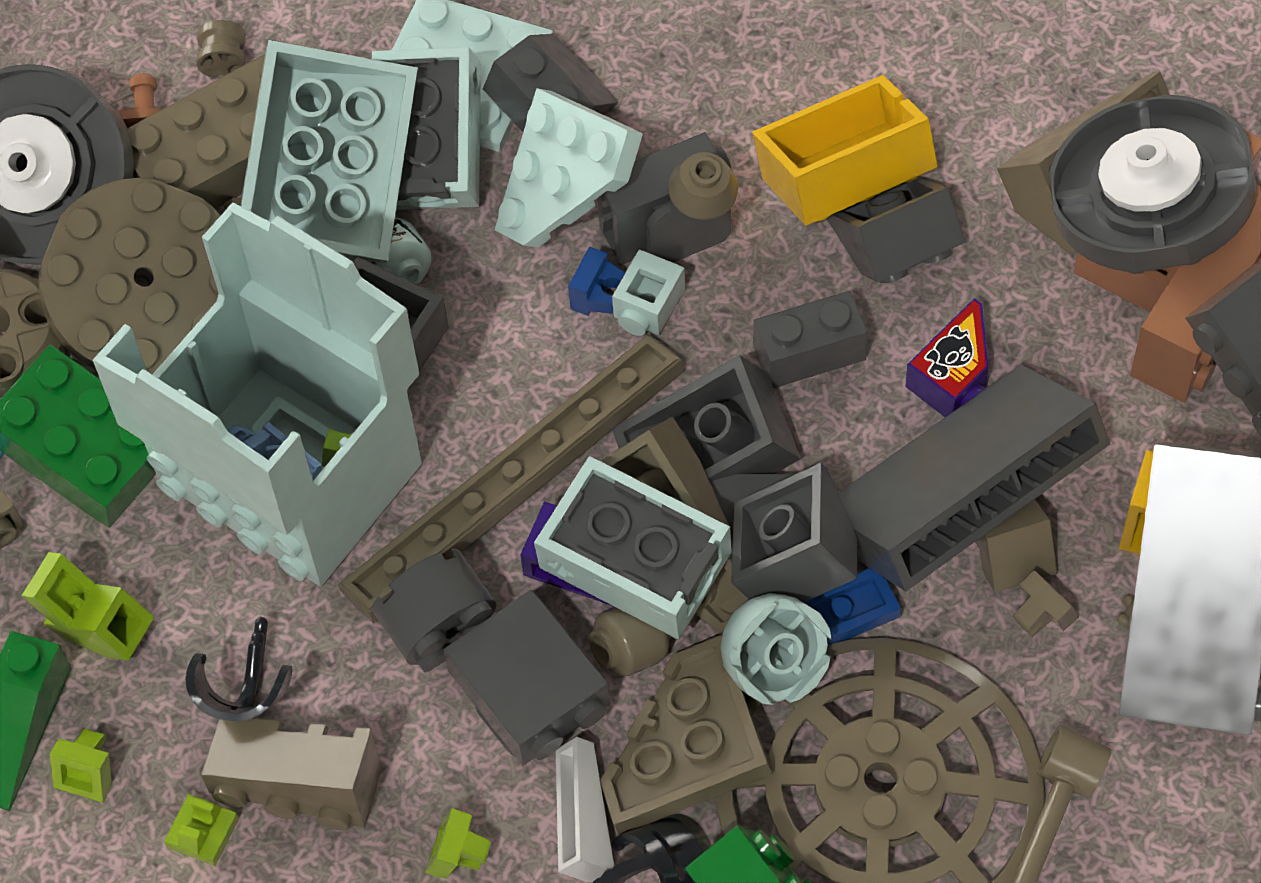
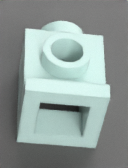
M639 249L612 296L614 317L618 318L619 325L625 331L636 336L644 335L646 330L659 335L677 302L685 293V268Z

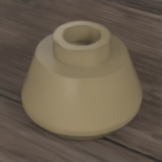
M700 152L691 155L674 168L669 178L668 192L672 203L680 212L694 219L709 220L720 217L730 210L737 198L738 182L731 168L721 157L713 153Z

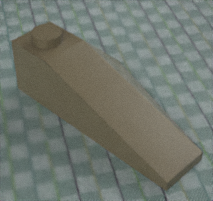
M1152 72L1035 140L997 168L1015 212L1069 253L1077 251L1068 244L1059 231L1053 210L1050 168L1058 149L1080 124L1103 109L1118 103L1170 95L1161 72Z
M673 417L656 425L601 460V462L728 525L699 458ZM575 477L569 480L570 484L573 482ZM730 529L731 548H732V546H733V534H732V531H731V529ZM732 553L695 612L720 635H723L724 626L732 613L749 600L731 583Z

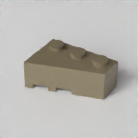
M252 718L244 721H228L219 719L201 774L208 792L213 794L212 797L216 801L231 807H243L245 801L265 805L267 812L285 819H294L297 813L317 817V821L321 825L334 830H348L350 824L365 828L382 771V764L370 728L356 727L353 737L327 735L329 728L325 724L310 723L307 733L282 730L284 724L280 720Z

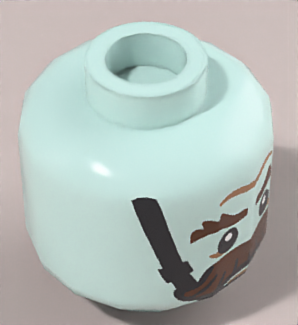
M395 218L388 262L370 263L414 284H419L429 271L432 257L430 248L413 225L401 218Z

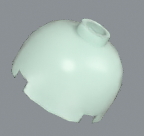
M768 593L752 598L737 608L724 626L720 647L723 666L739 689L763 704L773 705L771 702L786 700L791 703L800 700L817 687L828 669L830 656L826 654L828 645L827 638L831 639L830 628L819 612L795 597Z

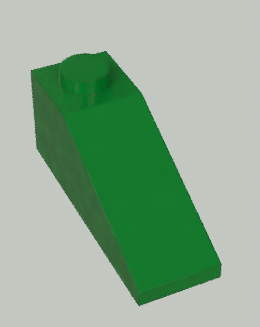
M11 630L0 652V809L10 811L71 671V666L60 644Z

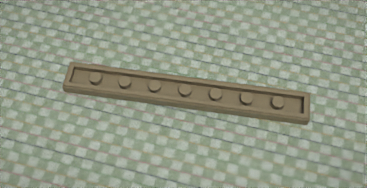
M647 334L337 584L341 593L373 624L377 622L378 619L372 611L373 603L379 596L385 604L394 594L389 587L393 580L413 565L431 555L440 552L444 559L448 560L452 559L451 549L464 551L685 371L682 359L651 335Z

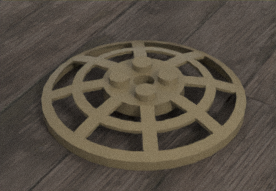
M860 638L827 645L826 654L828 656L853 651L874 650V675L858 676L838 681L818 690L812 695L808 693L802 699L791 703L783 700L794 710L787 716L776 733L768 753V762L773 774L739 787H765L771 819L781 839L795 858V861L789 866L795 871L804 863L809 869L833 883H931L941 879L950 872L953 873L960 883H989L968 856L975 850L985 834L994 810V802L997 800L1027 806L1026 820L1017 846L1003 870L991 882L1012 883L1043 809L1045 799L1043 777L1037 774L1040 759L1033 737L1019 711L1000 688L975 667L945 651L918 642L892 638ZM896 651L916 654L942 663L966 676L979 688L955 703L945 694L926 684L908 678L896 677ZM873 691L872 717L858 719L844 725L824 707L827 703L845 695ZM895 692L919 698L938 708L942 714L921 730L909 722L894 718ZM748 696L747 702L753 716L761 702ZM994 704L1005 715L1019 741L1026 764L1028 783L995 777V766L989 746L980 729L972 720ZM806 720L827 739L819 753L816 764H783L792 738ZM960 729L974 753L979 775L946 771L943 757L937 746ZM883 770L894 777L896 785L888 792L877 793L867 787L865 778L873 771ZM782 786H814L815 798L822 814L801 833L795 827L787 811ZM733 790L716 797L717 814L723 836L738 825L733 805ZM946 794L978 798V804L972 821L957 842L936 820L943 807ZM837 831L848 840L867 846L866 871H857L837 864L816 849ZM919 836L938 856L934 861L916 869L899 873H888L889 847L903 845Z

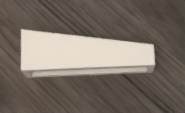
M575 737L556 750L558 872L585 882H593L597 878L602 877L603 873L607 870L613 869L614 862L594 743Z

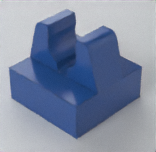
M589 246L568 285L571 310L589 316L591 311L613 313V295L606 294L603 289L617 288L625 272L608 261V253Z

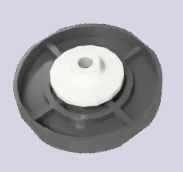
M36 64L14 65L0 69V259L13 263L41 265L58 220L72 203L90 190L101 185L133 178V149L127 127L121 115L86 79L50 66Z
M1162 95L1123 102L1103 109L1080 124L1065 139L1058 149L1050 168L1053 210L1058 229L1064 239L1074 250L1088 260L1110 269L1132 274L1198 263L1224 246L1239 232L1249 218L1258 195L1249 137L1244 128L1234 117L1218 106L1200 99L1180 95Z

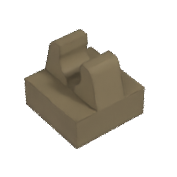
M1035 570L1019 584L1028 599L1013 615V618L1031 637L1035 636L1051 621L1064 631L1079 618L1072 605Z

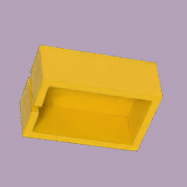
M884 75L752 132L762 179L805 226L825 220L838 211L856 203L870 200L883 191L901 183L910 182L919 175L938 167L929 118L909 99L904 100L903 93Z

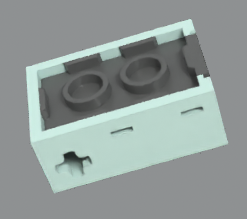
M470 47L372 51V59L418 68L396 210L479 207L481 65Z
M591 456L583 464L534 542L541 569L678 640L732 553L730 526Z

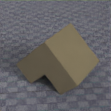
M1035 499L975 542L980 549L984 575L995 593L1018 586L1033 570L1042 578L1057 574L1050 519Z

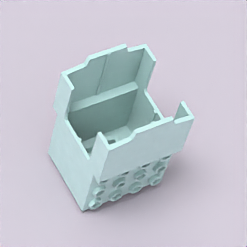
M232 202L202 236L219 293L216 303L153 374L147 372L132 328L126 324L121 327L93 359V363L117 424L145 443L149 454L147 460L154 468L158 478L156 484L167 496L175 501H181L182 498L197 506V512L211 525L220 528L224 524L237 532L238 539L251 551L257 554H262L263 551H266L278 559L280 567L294 579L303 581L306 577L322 587L422 465L407 389L419 376L407 308L363 279L353 261L284 219L276 216L272 222H269ZM269 422L286 435L287 438L267 460L230 434L227 429L236 425L245 427L255 434ZM328 429L352 434L349 439L343 437L340 440L339 451L325 467H322V471L313 481L305 451L322 465L323 446Z

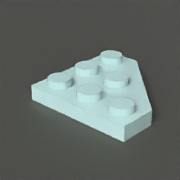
M536 88L532 105L527 114V122L519 149L513 161V169L505 196L499 208L495 231L524 246L539 248L551 239V231L561 224H572L594 208V200L606 191L616 192L628 183L643 133L553 91Z

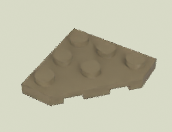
M722 635L671 656L662 672L665 679L653 700L647 699L626 734L629 742L617 763L610 762L600 782L613 824L619 834L642 827L773 774L746 696L737 687L723 666L720 648Z

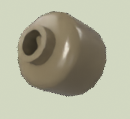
M613 607L603 611L595 619L593 631L589 635V643L592 654L600 667L604 670H611L619 676H631L659 664L668 653V639L671 636Z

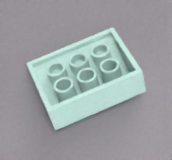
M269 40L264 58L240 206L269 222H272L276 216H279L351 261L357 256L368 262L387 263L418 68Z

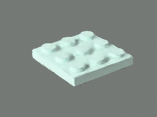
M416 0L392 50L470 47L481 65L480 146L501 152L514 122L483 90L492 64L497 58L527 36L551 34L553 30L451 0Z

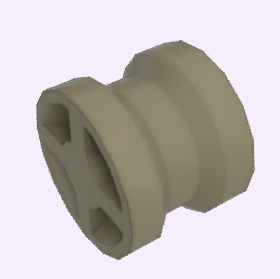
M212 20L200 26L197 32V41L202 49L197 54L198 70L206 76L218 77L220 75L225 76L244 66L245 56L241 51L245 45L246 35L244 29L239 24L227 20Z

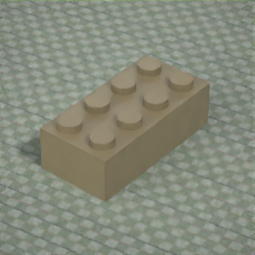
M265 54L127 128L133 149V178L156 179L203 198L214 209L224 205L226 201L242 195Z

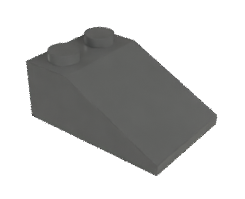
M741 355L734 357L612 429L620 449L646 431L673 417L699 458L709 482L736 474H775L801 459L768 373Z

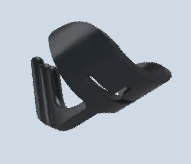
M258 617L255 620L254 632L248 645L244 683L241 694L236 702H230L221 698L209 685L204 668L207 660L206 655L196 653L192 657L186 671V688L193 703L204 713L214 718L228 721L249 720L277 703L287 691L291 681L292 666L282 665L269 695L263 702L255 704L259 681L263 671L268 621L265 617Z
M672 817L660 819L618 835L612 842L616 851H621L627 845L634 843L644 851V854L615 865L613 869L607 870L603 873L602 877L593 881V883H623L634 875L648 869H653L657 872L661 883H695L685 868L703 854L704 850L695 835L683 822ZM676 848H681V849H682V850H680V851H678V852H675V853L673 854V856H672V859H673V861H674V863H675V865H676V867H677V869H678V872H679V875H680V879H679V877H678L676 868H675V866H674V864H673V862H672V860H671L669 854L667 853V851H670V850H673V849H676Z

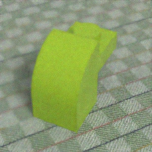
M48 552L21 595L46 617L43 624L62 638L111 659L129 661L155 618L122 587L95 584L60 553Z

